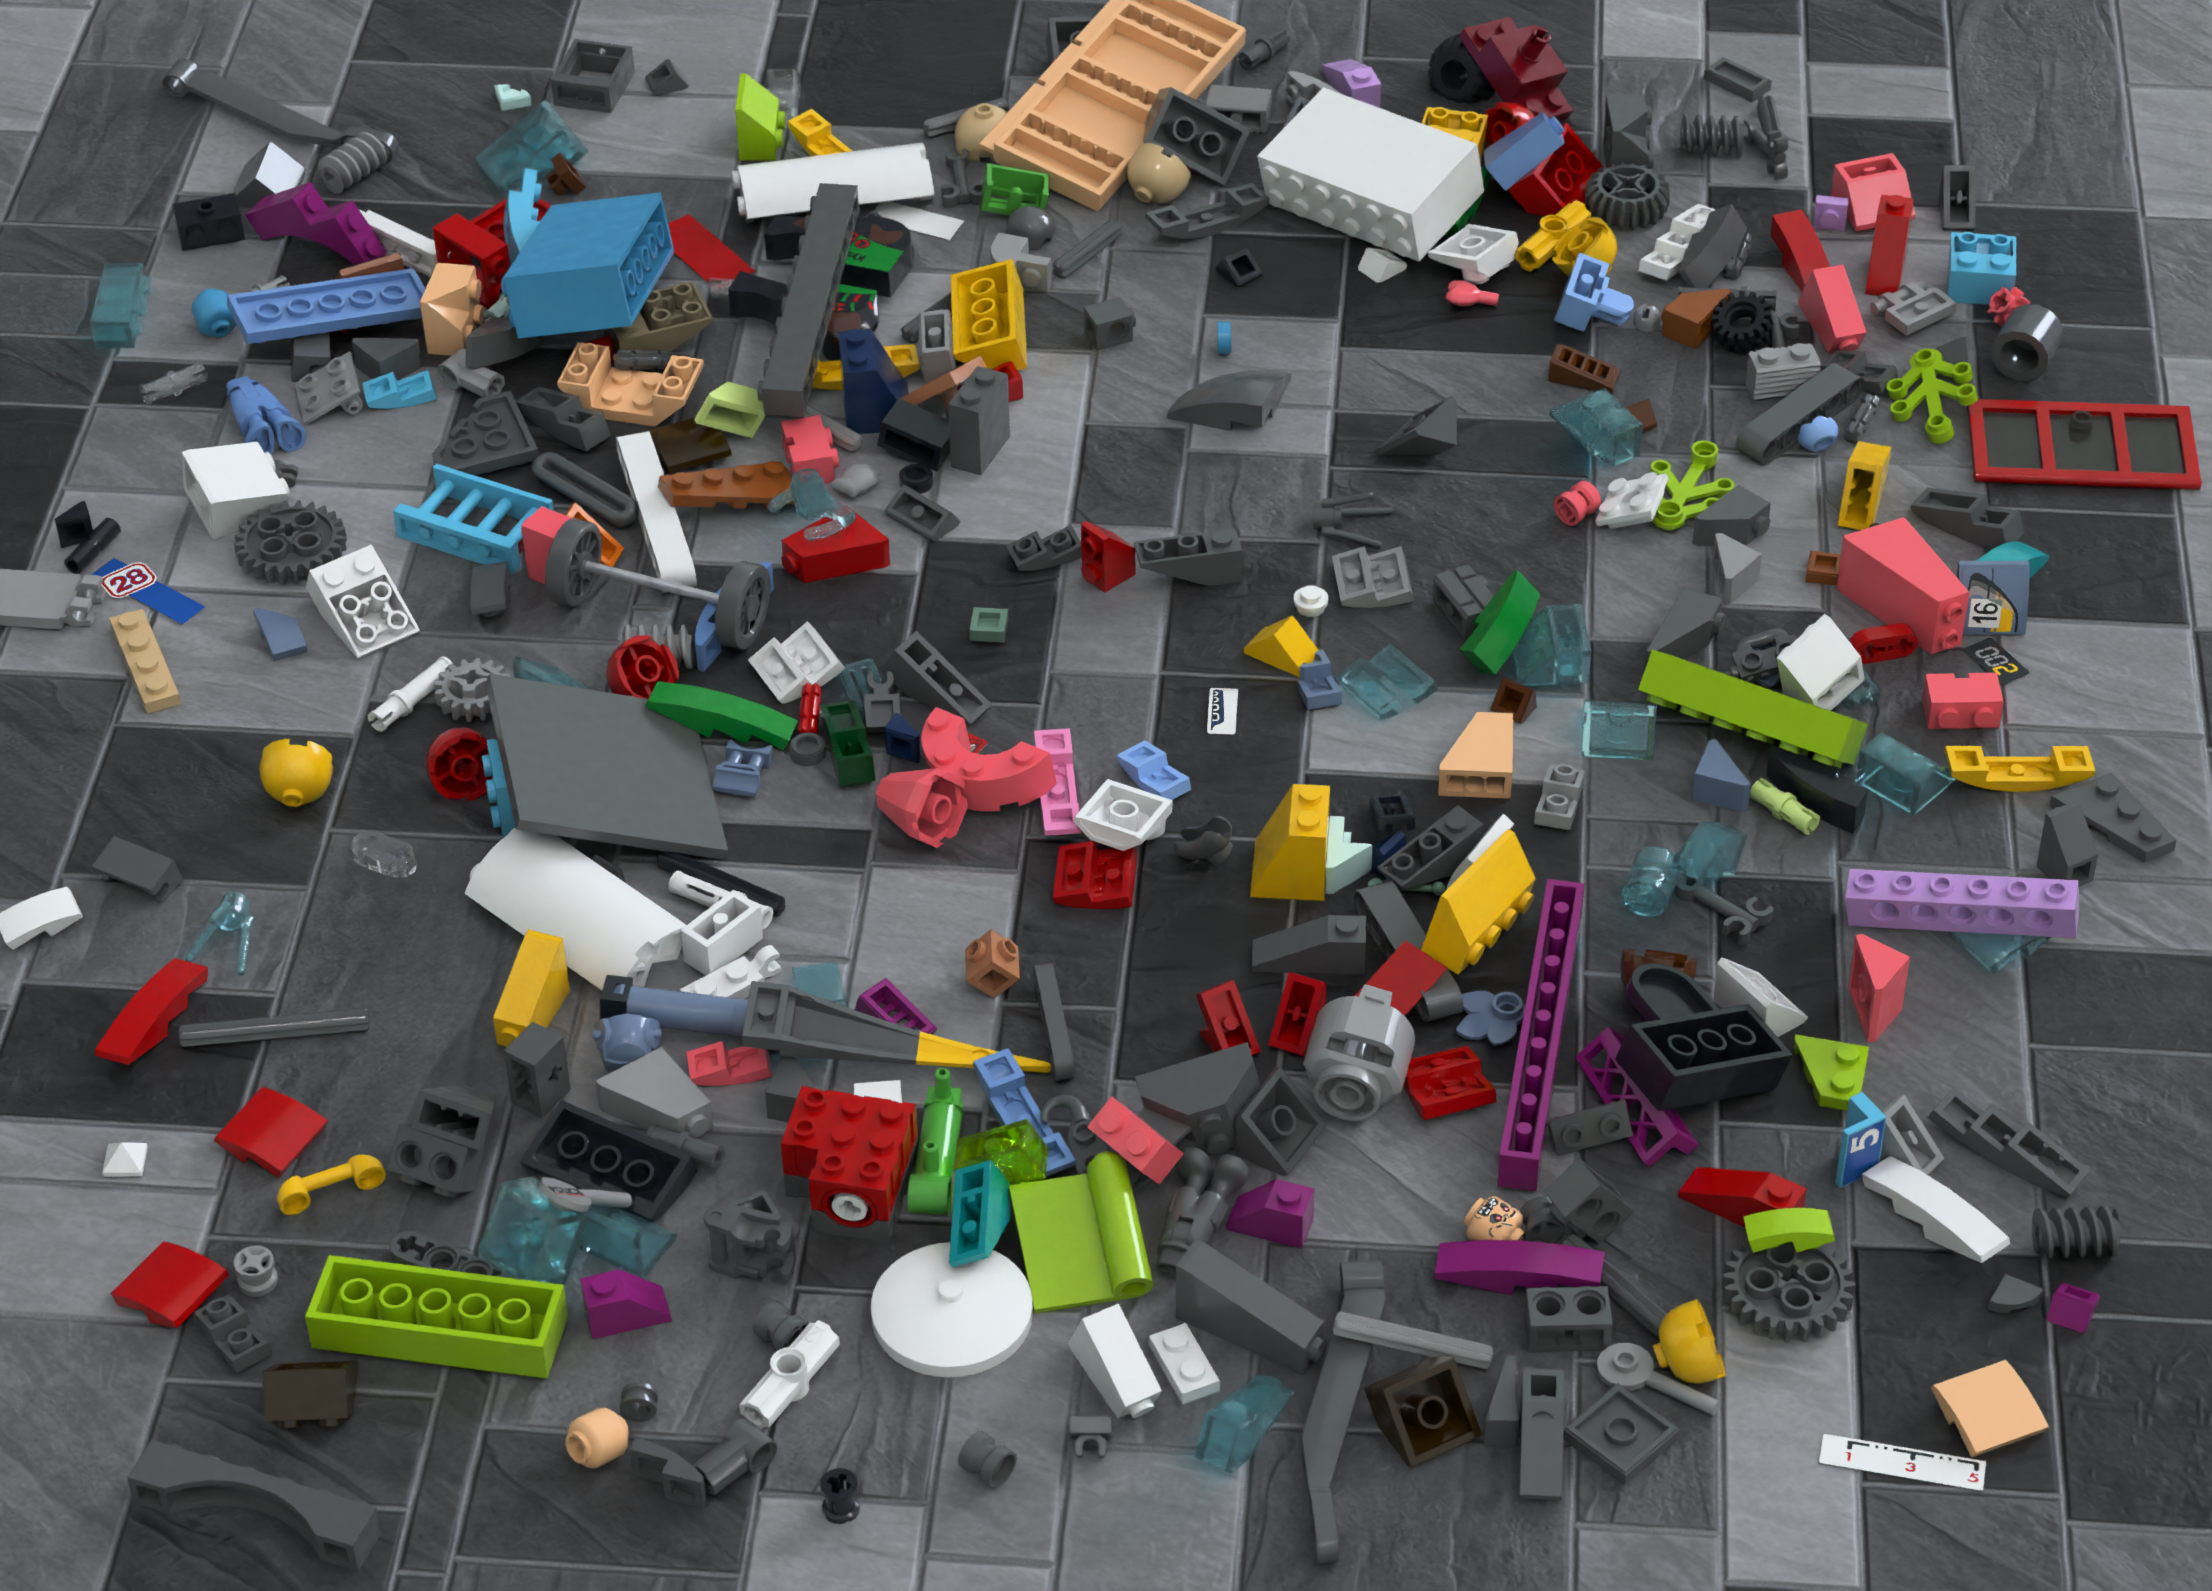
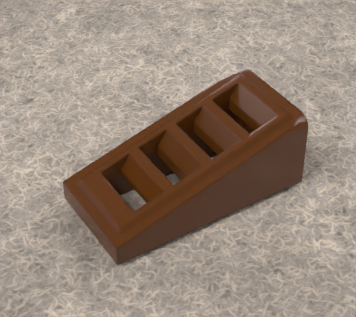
M1557 344L1550 360L1548 381L1612 394L1619 379L1621 369L1571 347Z

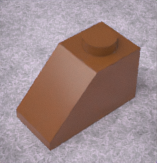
M1717 289L1681 293L1672 303H1668L1662 311V336L1697 349L1714 332L1712 322L1713 310L1715 306L1720 307L1719 301L1722 298L1729 301L1728 295L1731 294V290Z

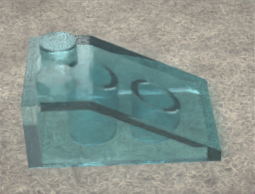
M545 99L474 159L498 189L504 191L521 185L525 168L538 170L536 180H539L555 170L550 159L559 152L574 165L589 151Z

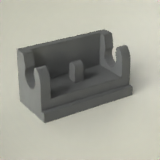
M329 332L291 338L292 382H298V379H302L305 375L315 372L310 369L312 365L323 366L330 362Z
M116 836L111 839L91 866L95 873H103L102 880L109 882L115 878L143 889L152 896L162 887V890L155 898V901L159 903L165 902L177 885L180 886L184 881L174 859Z

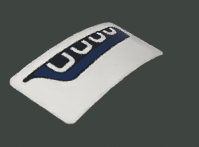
M1210 688L1207 733H1236L1238 689Z

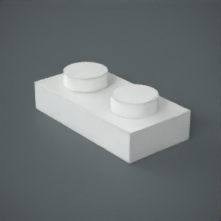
M1186 1323L1149 1335V1347L1182 1404L1220 1391V1380Z

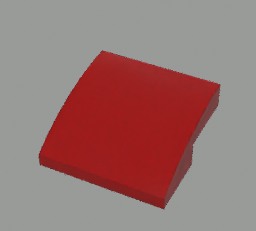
M1094 841L1059 846L1053 891L1054 903L1085 909L1132 907L1137 864L1135 848L1124 851L1116 848L1098 851Z
M1468 1045L1410 1060L1403 1087L1423 1120L1497 1102L1495 1087L1482 1074L1481 1060Z
M261 1087L216 1135L214 1142L244 1164L251 1158L279 1179L325 1129L328 1120L291 1097Z
M163 1241L111 1292V1295L118 1306L144 1311L150 1323L178 1328L229 1274L225 1268L209 1258L188 1248Z

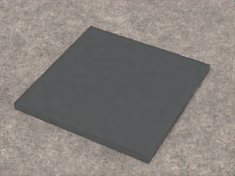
M489 674L486 680V688L515 828L517 830L714 859H725L728 847L698 732L646 707L648 699Z

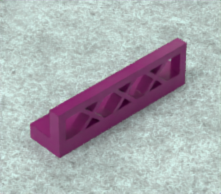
M1607 1027L1575 1056L1605 1104L1625 1099L1628 1113L1630 1103L1642 1104L1640 1120L1630 1121L1633 1136L1627 1138L1644 1164L1651 1167L1672 1147L1689 1155L1699 1145L1675 1108L1658 1111L1616 1062L1615 1057L1625 1036ZM1605 1048L1608 1053L1605 1068H1594L1591 1060ZM1613 1076H1623L1625 1079L1622 1095H1612L1610 1092ZM1648 1129H1657L1663 1138L1648 1150L1645 1146Z

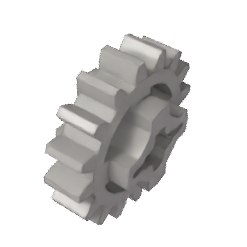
M476 658L473 663H468L463 659L459 667L452 664L448 665L449 673L440 672L439 681L434 682L437 706H441L444 715L452 712L454 720L461 716H466L467 722H471L473 717H479L482 721L485 720L486 713L492 714L486 688V680L489 674L510 677V674L505 673L504 666L502 665L494 668L493 660L481 664L480 658Z

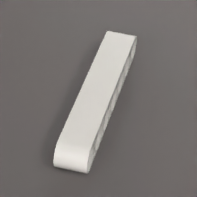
M646 431L616 437L619 461L630 495L636 501L639 508L638 520L657 578L689 587H697L693 560L675 506L669 504L658 488L659 476H663L664 473L650 432Z

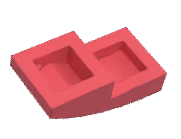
M723 1041L686 1052L689 1077L696 1085H736L772 1077L768 1049L741 1046L727 1050Z

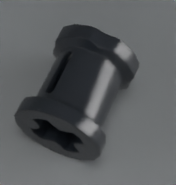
M843 1468L832 1469L826 1472L820 1481L821 1493L825 1497L822 1510L826 1519L835 1524L853 1521L860 1511V1504L855 1495L858 1489L857 1477L850 1470ZM844 1480L846 1481L847 1489H844Z

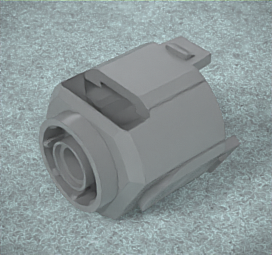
M1364 984L1359 997L1346 996L1330 1001L1322 1007L1317 1015L1303 1064L1308 1078L1314 1086L1316 1102L1325 1112L1334 1117L1349 1121L1367 1119L1377 1112L1379 1106L1386 1104L1402 1092L1415 1045V1033L1408 1019L1400 1011L1390 1007L1392 992Z

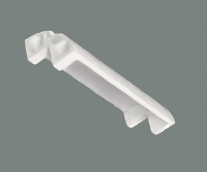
M922 142L737 166V170L732 171L734 190L740 189L741 195L737 197L739 215H745L746 223L753 222L755 218L810 212L811 196H816L820 183L858 185L859 205L920 198V201L932 200L935 195L928 159H926V149Z
M514 828L470 872V881L465 891L467 896L524 936L528 929L563 938L567 966L601 991L603 990L607 975L633 978V986L644 987L652 963L678 959L682 948L681 929L686 924L556 835L522 831Z

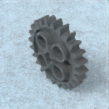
M298 500L294 506L289 507L287 501H284L282 508L277 509L272 504L269 506L270 511L267 513L257 510L258 518L247 517L248 525H239L240 533L235 534L236 543H234L239 566H244L246 574L254 572L256 580L266 576L267 583H271L275 578H279L281 585H284L287 579L291 578L295 584H298L299 578L303 576L308 580L310 570L343 557L342 551L347 550V537L342 519H337L335 511L327 513L325 505L315 509L314 502L309 503L306 507H302L301 501Z
M1743 1240L1741 1242V1250H1732L1730 1261L1725 1262L1722 1279V1289H1724L1723 1300L1724 1302H1731L1729 1311L1731 1314L1741 1313V1325L1750 1322L1754 1323L1753 1333L1755 1334L1763 1329L1769 1330V1339L1773 1340L1777 1333H1782L1786 1343L1790 1342L1792 1334H1798L1803 1342L1807 1341V1334L1809 1332H1812L1820 1339L1823 1336L1824 1327L1834 1332L1837 1321L1845 1322L1847 1311L1852 1309L1855 1283L1852 1282L1853 1270L1846 1269L1847 1259L1845 1257L1835 1259L1836 1247L1823 1250L1821 1246L1797 1253L1793 1242L1790 1241L1772 1249L1753 1253L1750 1243Z

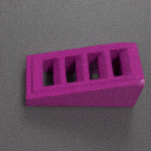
M884 978L858 996L855 1011L895 1024L905 1018L908 1022L902 1026L911 1029L916 1026L921 1032L931 1035L937 1030V1027L887 978ZM884 1003L887 1006L881 1008L879 1005ZM892 1011H895L897 1013L893 1017H890L888 1015Z

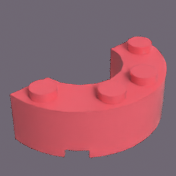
M937 707L930 713L923 726L921 741L927 768H937L964 780L965 789L960 788L961 796L967 797V809L1001 811L1000 805L1018 802L1020 807L1043 796L1057 784L1050 752L1021 741L1013 748L998 754L982 755L970 752L971 745L964 718Z

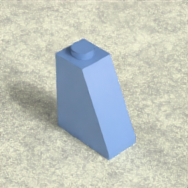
M1544 112L1540 113L1483 151L1485 168L1506 191L1564 144L1562 133L1565 130L1554 116L1549 119Z

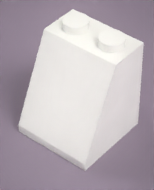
M258 442L190 449L182 452L184 490L213 541L239 531V525H248L247 517L258 518L257 510L267 513L270 511L269 506L272 504L277 509L282 508L283 502L287 501V497L291 495L283 477L279 479L275 473L276 467L269 452L264 453Z

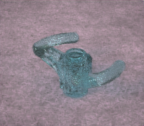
M803 469L794 473L791 477L792 482L789 484L790 488L775 496L768 504V509L776 513L784 505L793 501L799 517L812 521L820 519L824 515L834 519L831 522L807 528L804 531V536L807 540H815L835 534L848 527L856 519L852 508L833 498L825 489L823 477H819L818 471L815 469Z

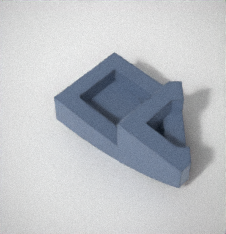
M262 608L253 609L261 636L265 638L273 661L307 652V645L296 618Z
M1318 650L1312 663H1303L1299 667L1300 680L1298 681V690L1308 710L1342 704L1341 690L1332 677L1331 662L1324 650Z

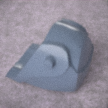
M633 1014L616 1015L598 1020L594 1025L593 1039H595L597 1049L600 1051L602 1062L608 1073L656 1050L661 1038V1024L658 1020Z

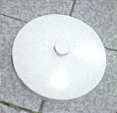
M950 1242L928 1245L899 1258L885 1270L876 1283L871 1298V1319L877 1341L883 1350L899 1364L930 1376H968L989 1370L1004 1362L1019 1349L1031 1327L1033 1303L1031 1289L1026 1277L1011 1260L994 1250L989 1258L952 1268L949 1264Z

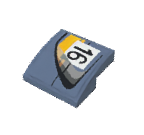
M1958 561L1956 577L1969 591L1963 635L2026 634L2030 577L2029 561Z

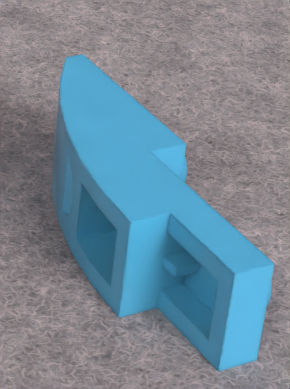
M525 168L520 192L509 190L503 224L505 243L508 244L511 264L540 223V221H537L538 209L533 208V202H539L542 184L536 183L538 170Z

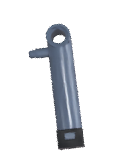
M607 975L600 997V1020L616 1015L633 1014L656 1019L660 1022L661 1028L742 1037L748 999L633 986V978Z

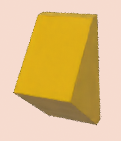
M1293 615L1263 628L1244 647V654L1299 678V667L1303 663H1312L1315 660V653L1318 651L1315 644Z

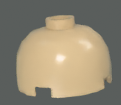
M987 103L967 109L961 114L955 127L954 137L957 152L962 155V149H967L969 160L980 162V157H990V162H993L994 155L979 148L978 144L1007 112Z
M1152 143L1141 144L1132 155L1128 163L1127 179L1134 190V195L1144 203L1166 204L1175 200L1185 190L1191 174L1187 166L1176 155L1172 154L1169 158L1161 153L1164 149L1163 147Z

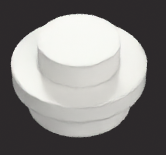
M1305 586L1295 592L1294 605L1301 615L1316 617L1321 615L1327 607L1328 594L1317 586Z

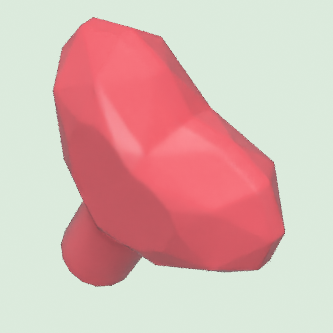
M1454 280L1449 283V291L1445 297L1449 303L1458 307L1472 306L1476 303L1497 307L1499 294L1481 291L1476 285L1465 280Z

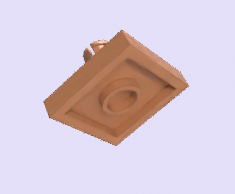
M981 356L928 382L900 399L917 405L933 396H936V398L940 397L948 412V404L958 392V383L969 378L977 366L986 368V365Z

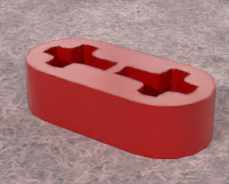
M1905 623L1865 628L1854 633L1849 640L1861 656L1862 664L1904 658L1912 654L1918 646L1916 635L1910 625Z

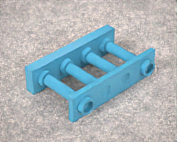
M439 464L433 466L436 490L419 508L400 503L393 510L397 537L483 565L508 561L511 574H514L521 566L518 543L523 538L521 525L541 506L554 511L551 499ZM447 497L462 501L448 518L433 514ZM476 506L491 510L477 527L462 523ZM505 515L520 520L506 536L491 532Z

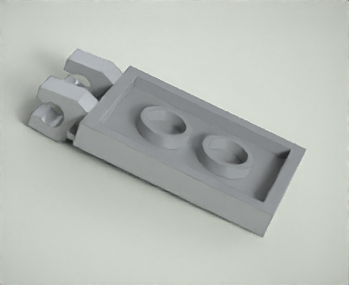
M0 569V626L62 630L65 623L71 626H92L96 618L95 612L89 611L92 603H103L106 596L105 589H100L103 583L102 576L84 574L81 577L80 574Z

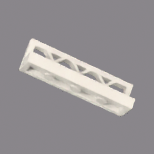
M360 210L386 249L387 253L385 256L400 252L403 265L414 268L416 271L431 278L437 264L433 240L370 210L367 212Z

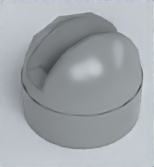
M1647 303L1636 309L1634 314L1635 328L1640 331L1651 332L1659 327L1660 313L1656 306H1647Z

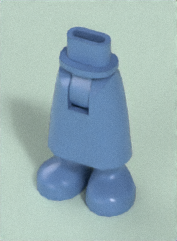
M248 376L236 378L227 383V396L230 400L236 423L245 437L244 443L258 442L264 453L269 452L272 454L275 447V434L277 442L287 452L298 450L303 446L306 440L304 427L300 422L291 417L289 410L269 390L259 384L258 381L251 380Z

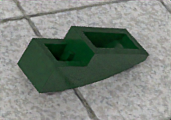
M849 700L819 705L829 752L840 787L876 781L873 754L868 745L865 725L855 701Z

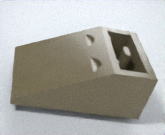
M694 281L652 290L631 326L603 330L605 337L611 336L614 354L618 350H630L631 352L632 350H656L657 352L658 350H668L671 352L711 324L713 317Z

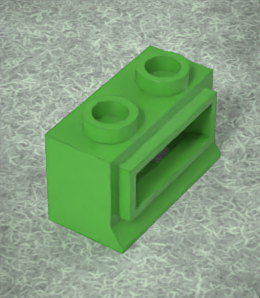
M987 163L982 182V211L1010 215L1016 209L1025 206H1036L1045 210L1049 197V174ZM994 195L999 197L1008 198V200L992 198L990 196ZM1021 201L1034 202V205L1021 203Z

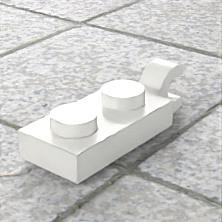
M772 945L765 946L758 951L751 962L745 956H742L681 988L680 991L745 999L749 997L751 981L764 982L765 978L772 977L782 970L781 966L775 961V959L780 957V954Z

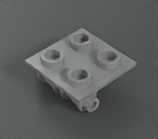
M350 351L332 359L327 365L312 374L305 375L300 381L295 383L304 425L339 405L350 414L359 413L363 406L362 399L359 397L360 389Z

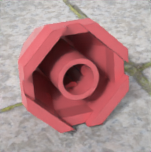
M937 768L890 773L881 779L875 793L877 807L908 836L935 848L944 844L940 842L944 837L951 839L957 835L968 808L967 797L961 796L960 788L965 789L964 780Z

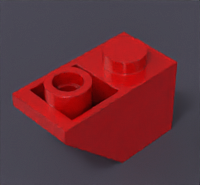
M1088 521L1081 523L1082 577L1088 583L1095 585L1106 593L1136 575L1135 548L1107 529Z

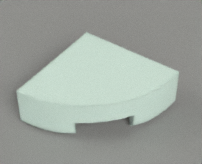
M507 84L494 86L501 111L531 106V97L527 91L523 89L521 91L510 89V85Z

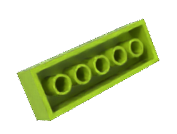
M1653 649L1638 690L1648 693L1647 701L1675 710L1679 704L1681 705L1679 712L1706 721H1709L1710 716H1713L1712 724L1740 733L1743 727L1747 728L1745 735L1771 744H1775L1776 739L1781 740L1779 748L1808 756L1809 751L1814 752L1813 760L1838 768L1842 767L1843 762L1854 765L1868 727L1867 723Z
M329 1255L305 1319L311 1348L548 1379L568 1319L565 1289L562 1284Z

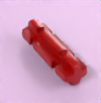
M806 683L802 687L798 731L799 734H818L817 726L819 725L821 687L817 683L813 685Z

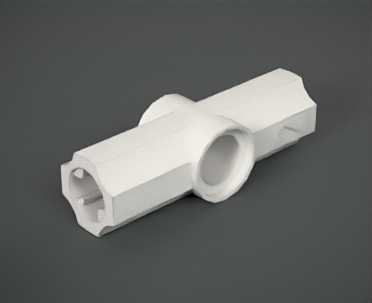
M819 1320L816 1323H809L788 1348L780 1349L773 1354L770 1359L769 1371L739 1404L740 1414L750 1420L760 1430L764 1427L769 1428L791 1402L801 1400L807 1395L809 1380L838 1348L839 1336L831 1330L829 1325Z

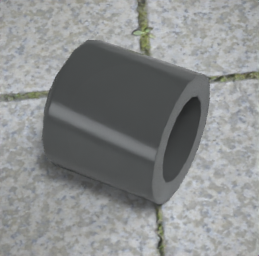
M2026 304L2016 307L2009 313L1991 348V357L1996 368L2003 375L2015 381L2028 382L2038 379L2043 375L2063 338V328L2058 317L2049 309L2040 305Z

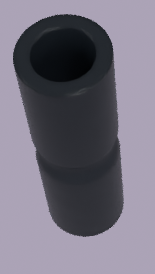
M105 518L88 535L87 539L82 541L64 560L66 568L74 574H80L98 556L99 552L103 551L121 532L119 524L112 518Z

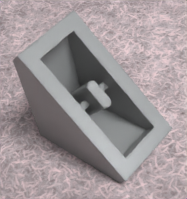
M1715 533L1712 560L1720 595L1723 598L1722 604L1730 605L1759 580L1762 554L1723 533Z
M1904 1094L1898 1095L1882 1111L1886 1116L1880 1160L1883 1161L1887 1157L1892 1156L1929 1175L1945 1158Z

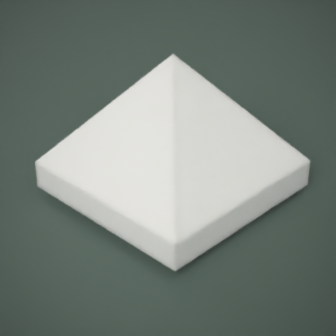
M119 1142L108 1144L102 1171L103 1177L142 1176L148 1149L147 1143Z

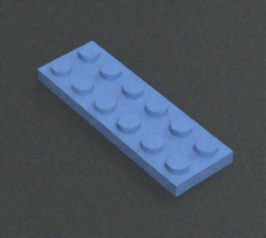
M411 268L227 295V307L246 343H263L271 340L291 339L304 335L324 334L331 331L422 318L420 300L424 294L425 287L415 269Z

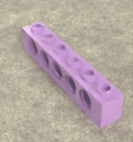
M1850 869L1845 897L1848 926L2063 938L2077 937L2080 910L2078 880Z

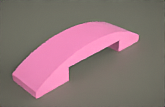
M1070 728L1034 731L1035 747L1051 754L1057 782L1050 791L1040 797L1044 835L1079 834L1081 829L1074 823L1075 816L1079 812V804L1077 803Z

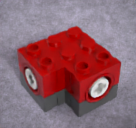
M801 1086L781 1141L785 1196L810 1198L814 1232L890 1244L893 1236L894 1224H897L903 1207L904 1195H907L911 1173L913 1174L918 1150L916 1104L908 1102L899 1103L889 1099L870 1096L861 1097L851 1093L832 1090L822 1091L813 1087Z

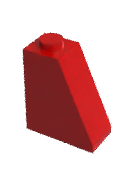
M1881 194L1865 292L1867 295L1880 296L1886 292L1894 293L1900 289L1906 261L1913 198Z
M847 505L781 540L783 554L781 562L788 573L794 574L803 583L881 569L890 565L889 538Z

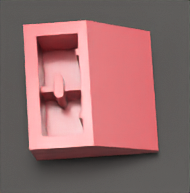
M1893 153L1834 164L1831 196L1849 198L1846 218L1855 231L1875 228L1881 194L1900 195L1911 198L1906 171ZM1914 207L1912 208L1911 220H1915Z

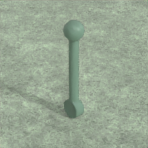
M1373 878L1369 880L1368 887L1382 883V881ZM1439 881L1432 885L1422 884L1405 890L1396 885L1399 891L1432 892L1436 896H1441L1445 892V885Z

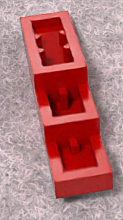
M177 958L170 961L133 996L117 1016L95 1048V1056L130 1065L168 1036V1022L188 1008V994L207 981L208 967Z

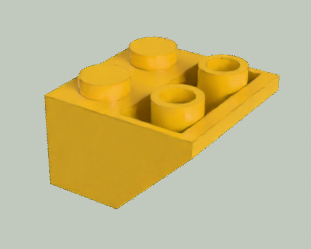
M1427 107L1422 124L1476 143L1481 164L1488 115L1477 114L1472 111L1447 110L1443 107Z

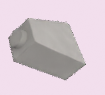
M663 1047L596 1080L600 1108L645 1130H648L651 1125L656 1124L678 1133L683 1131L693 1133L697 1138L714 1128L710 1100Z

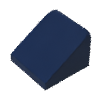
M895 713L885 726L886 754L919 763L921 760L919 733L899 713Z

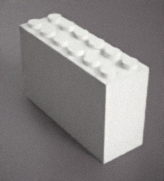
M1324 87L1257 156L1264 193L1269 198V204L1282 208L1300 217L1313 220L1323 226L1331 227L1349 236L1357 237L1375 246L1388 249L1403 257L1419 262L1484 192L1476 143Z

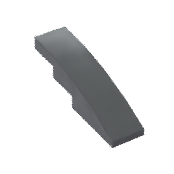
M1954 1087L1928 1116V1119L1959 1142L1997 1166L2065 1198L2072 1194L2090 1172V1170L2027 1121L2020 1128L1991 1104L1983 1111Z

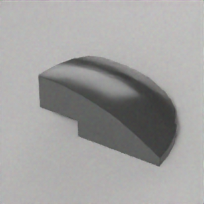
M1253 370L1212 378L1195 386L1178 398L1168 411L1167 418L1231 431L1235 422L1262 427L1267 417L1272 418L1291 380V373Z

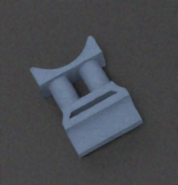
M730 739L726 746V761H723L715 768V777L712 785L713 791L730 793L733 796L756 797L761 787L760 770L762 767L770 768L773 762L772 746L760 749H747L738 746Z

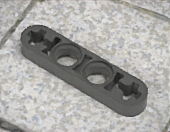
M1053 963L1033 965L1035 991L1054 1080L1074 1079L1073 1054Z
M401 1232L390 1242L392 1262L396 1264L432 1268V1265L439 1260H449L452 1262V1265L444 1270L524 1280L522 1276L419 1232Z

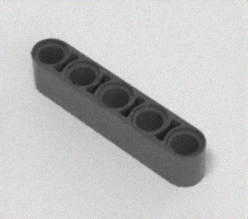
M1837 363L1829 365L1748 423L1737 437L1736 448L1762 464L1767 465L1799 442L1798 435L1803 424L1812 423L1818 416L1833 418L1854 403L1864 389V378Z
M1386 881L1354 892L1357 913L1359 916H1366V929L1386 961L1405 940L1421 950L1426 933L1393 881ZM1448 969L1426 993L1420 990L1423 997L1414 1005L1425 1023L1461 1013L1464 1008L1461 991Z

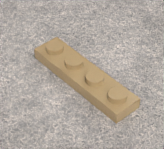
M139 609L109 618L111 629L146 713L180 705L179 692L144 610Z

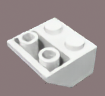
M1825 614L1814 624L1809 625L1804 633L1790 646L1785 647L1776 658L1784 695L1830 711L1865 680L1861 656L1833 620Z

